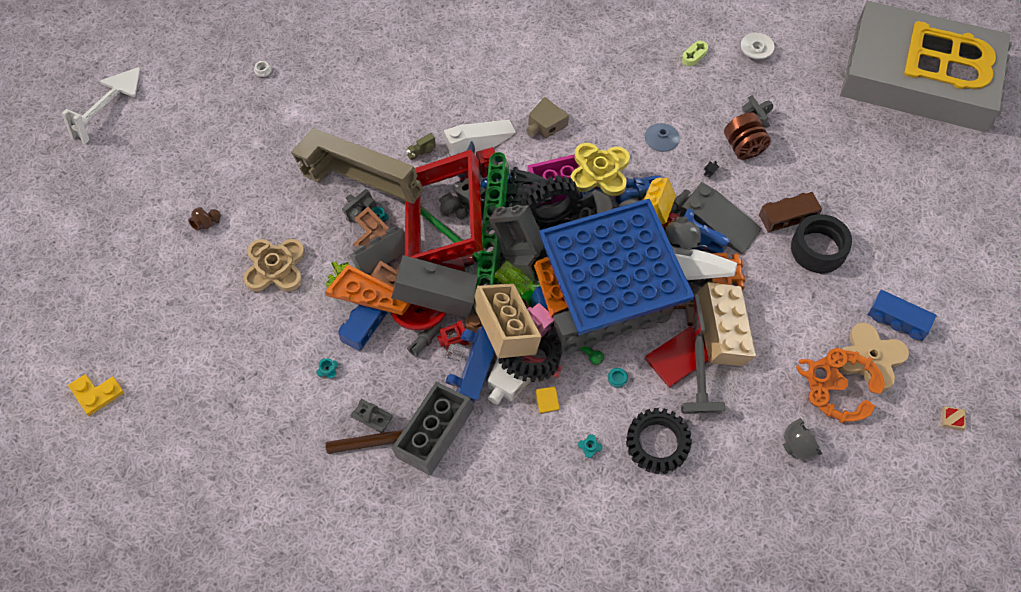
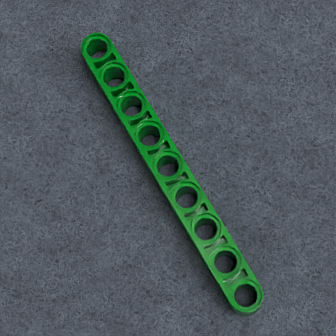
M495 152L489 159L482 223L483 250L479 251L476 289L477 286H483L490 282V285L498 284L501 244L495 232L489 234L491 230H494L489 218L495 209L506 206L509 163L502 152ZM494 247L492 251L487 252L488 248ZM487 265H492L490 269L485 270Z

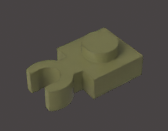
M429 133L417 140L416 145L406 148L407 156L410 160L415 159L419 154L423 155L434 150L436 143L433 134Z

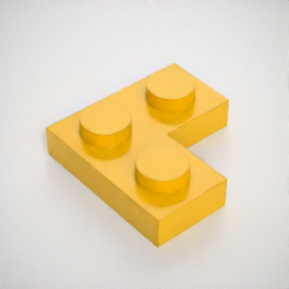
M86 374L68 384V387L88 416L124 394V391L113 376L97 387L93 385Z

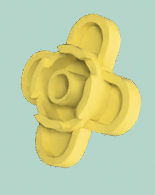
M582 143L576 147L574 158L580 167L572 172L571 179L575 181L579 192L590 191L596 186L600 187L604 193L610 196H618L625 191L627 181L621 171L628 166L630 155L626 149L612 147L606 151L599 150V148L591 143Z

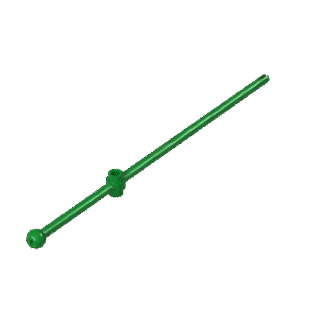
M421 206V215L452 242L463 241ZM475 252L472 256L478 263L479 254ZM487 265L485 269H490L492 265ZM499 271L498 280L502 284H514ZM515 285L520 297L525 299L529 306L532 307L531 296L534 291L532 289L522 291ZM586 346L580 348L589 356L591 364L600 365L605 357L601 351L593 350L591 347Z

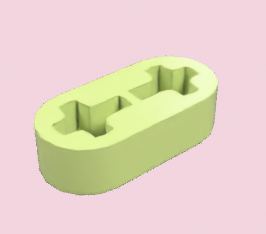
M697 41L683 53V64L693 66L707 54L708 44L704 41Z

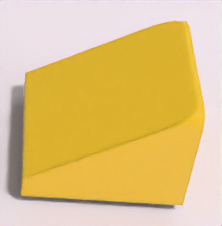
M555 386L536 390L539 413L559 410Z

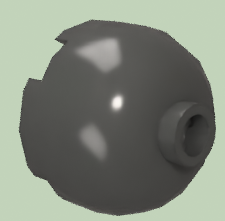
M677 217L676 221L666 225L664 231L670 244L678 245L680 248L698 247V244L701 245L700 229L694 222L688 221L687 217Z
M801 418L788 425L784 432L786 443L782 444L788 455L793 453L797 459L811 460L823 454L810 430L804 426V421Z

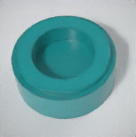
M613 368L609 371L608 382L612 387L621 388L626 385L628 374L624 369Z

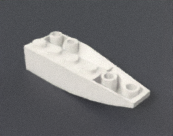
M671 245L687 280L735 275L736 262L700 250Z

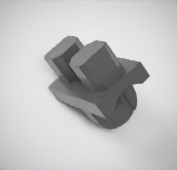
M751 95L748 97L749 102L742 106V111L744 114L755 112L765 128L769 127L770 124L766 114L772 111L773 103L768 100L759 105L754 96Z
M365 189L356 197L351 194L346 197L348 204L342 208V211L346 215V220L351 223L353 220L355 221L354 218L367 207L372 209L377 207L370 191Z
M362 398L356 409L351 413L353 419L380 433L384 432L393 418L392 414ZM371 413L376 414L373 421L371 420Z

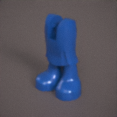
M654 175L644 178L634 177L633 179H626V188L633 187V189H625L622 194L616 196L617 206L628 199L645 197L651 182L656 178H661V176Z
M688 208L683 217H687L688 221L694 222L699 227L701 245L708 246L709 249L707 251L710 253H723L724 249L722 246H727L730 239L724 234L708 228L705 224L701 225L694 220V212Z

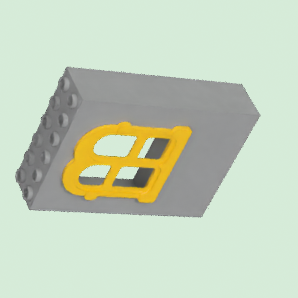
M867 0L856 26L840 96L986 133L988 128L993 126L995 117L1001 114L1003 108L1000 104L1005 94L1002 90L1006 84L1004 77L1008 71L1006 64L1010 58L1008 51L1012 45L1010 34ZM922 42L952 48L951 54L925 49L922 47ZM959 50L982 56L976 60L959 56ZM920 55L940 59L939 72L934 73L919 69ZM948 62L973 67L978 72V78L973 81H966L948 76L946 74Z

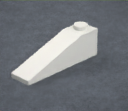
M510 120L465 124L444 130L445 144L451 156L465 152L471 141L474 143L476 155L477 151L490 147L495 148L516 134Z

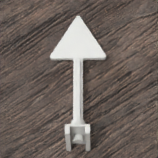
M139 67L101 80L102 85L112 89L83 116L68 109L62 112L71 139L74 140L78 136L81 138L82 143L86 145L90 139L85 126L94 115L120 92L131 97L136 96L140 75Z

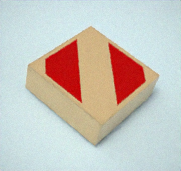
M944 406L942 408V427L963 431L965 429V410Z

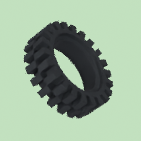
M551 176L548 177L547 182L542 179L540 180V185L534 183V189L529 187L527 189L528 193H524V198L521 199V206L529 205L540 228H544L545 225L547 228H550L553 223L557 226L559 221L565 223V218L571 219L573 217L572 213L577 214V209H580L582 204V196L575 181L571 178L568 179L566 176H563L562 179L560 176H556L555 180ZM567 195L563 202L553 208L536 209L542 201L549 197Z
M549 332L541 337L538 346L547 356L545 361L531 363L523 361L518 357L499 358L498 362L502 364L503 370L507 369V374L511 375L514 372V378L516 379L519 376H523L522 381L526 382L528 377L531 382H535L536 378L541 382L544 380V377L549 379L557 371L562 348L559 346L558 340L554 341L555 336H548Z
M654 408L652 412L650 409H647L644 414L642 412L639 413L637 418L632 420L626 437V447H628V454L632 456V461L637 462L640 468L645 467V471L649 473L650 470H653L654 474H659L662 471L663 474L668 473L669 470L675 471L687 459L691 449L692 439H690L691 431L687 430L688 424L682 423L683 418L681 416L676 418L675 412L667 413L668 409L663 408L662 412L659 411V408ZM651 425L666 426L677 438L676 451L664 458L649 455L640 444L641 432Z

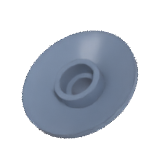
M665 123L654 124L645 132L647 145L656 151H670L678 145L680 140L678 131L673 126Z

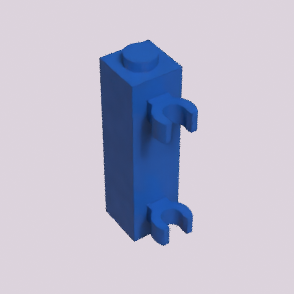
M483 326L477 330V333L468 329L463 331L460 339L472 342L473 344L462 376L460 378L454 374H449L445 381L446 384L456 386V391L469 397L471 402H475L479 398L495 351Z

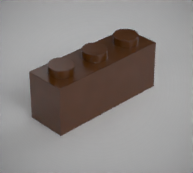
M813 192L801 193L792 198H783L774 203L764 204L760 210L759 217L769 233L800 224L805 218L820 214L822 207Z

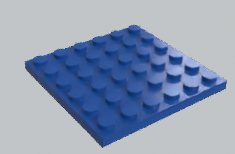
M650 198L539 231V236L578 335L694 300V294Z

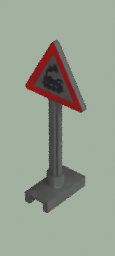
M694 295L693 340H696L695 355L698 393L696 394V402H687L681 405V413H720L725 411V402H709L708 393H706L704 343L702 340L705 326L699 295Z

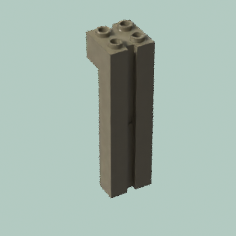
M312 128L291 151L297 163L300 161L299 169L303 176L318 183L321 182L329 171H333L412 204L424 191L420 181L416 180L418 175L414 166L316 128Z

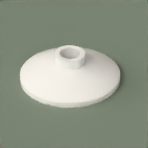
M762 33L747 34L741 41V50L745 55L753 59L768 58L772 55L775 47L773 40Z

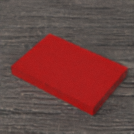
M692 326L645 356V360L669 388L696 371V340H693ZM703 340L704 359L706 364L707 362H709L706 344Z

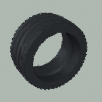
M826 214L811 215L805 218L797 227L791 242V252L795 261L806 270L820 274L829 273L837 270L845 262L852 247V235L848 227L834 216ZM810 233L824 234L836 243L838 253L832 255L817 253L808 247L804 236Z

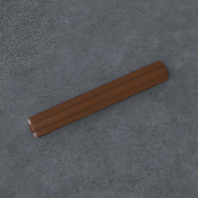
M403 430L327 441L325 447L327 453L330 454L393 444L397 441Z

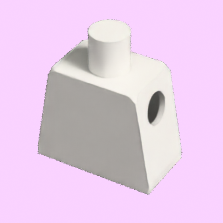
M497 358L487 381L488 388L492 390L488 399L496 405L499 404L503 397L513 401L531 382L528 377L526 382L522 381L523 376H519L518 379L514 378V372L511 375L507 374V369L503 370L502 364H499V358Z

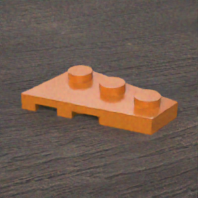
M548 257L536 261L534 267L550 316L554 317V315L568 311Z

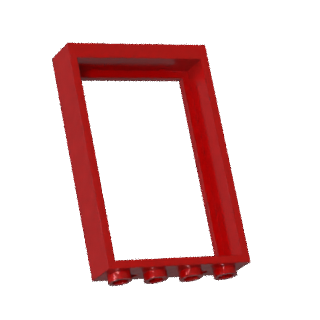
M468 150L416 167L415 170L418 175L416 180L420 181L422 187L468 172L471 238L421 253L420 195L413 204L405 201V256L439 264L482 251L479 160L473 151Z

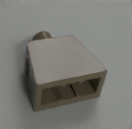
M544 97L530 112L529 127L526 129V132L530 137H534L539 133L544 138H548L568 126L569 115Z

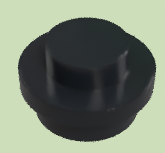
M710 161L703 169L706 171L704 175L711 177L720 167L717 165L718 162L712 163Z

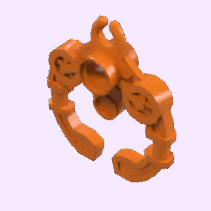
M834 348L828 352L826 357L816 362L810 359H800L799 364L807 363L809 365L807 371H803L800 365L796 366L799 374L808 379L811 390L808 394V399L812 405L816 406L827 417L831 416L838 419L843 424V422L865 419L872 414L875 405L868 400L858 404L855 412L844 410L842 413L835 410V405L828 402L830 398L828 390L842 391L846 389L848 380L838 371V368L843 367L847 362H850L852 365L857 362L864 365L863 370L868 371L871 375L868 390L871 393L881 394L885 382L881 371L872 361L873 358L859 355L860 352L857 351L853 352ZM817 369H822L825 372L826 376L824 379L816 377L815 371Z

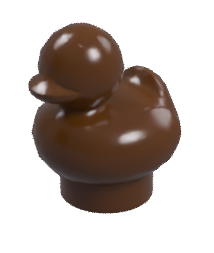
M198 207L192 211L188 222L196 231H199L201 228L208 229L212 226V222L219 223L221 214L216 209H212L207 213L202 207Z

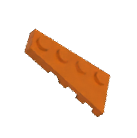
M348 264L325 291L328 297L403 315L411 305V303L391 298L394 287Z

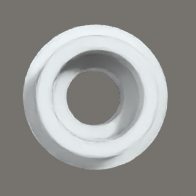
M259 61L255 65L254 72L258 77H266L271 73V66L265 61Z

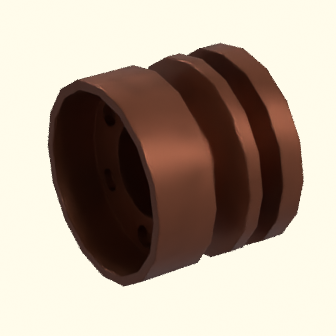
M745 113L737 116L724 129L726 139L732 145L733 151L740 160L760 155L771 143L769 134H767L766 129L763 128L760 119L755 113Z

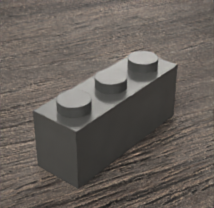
M390 227L385 231L384 235L375 236L370 239L369 244L356 247L353 250L354 252L350 254L356 268L369 275L374 271L380 260L387 264L404 254L405 232L403 228Z

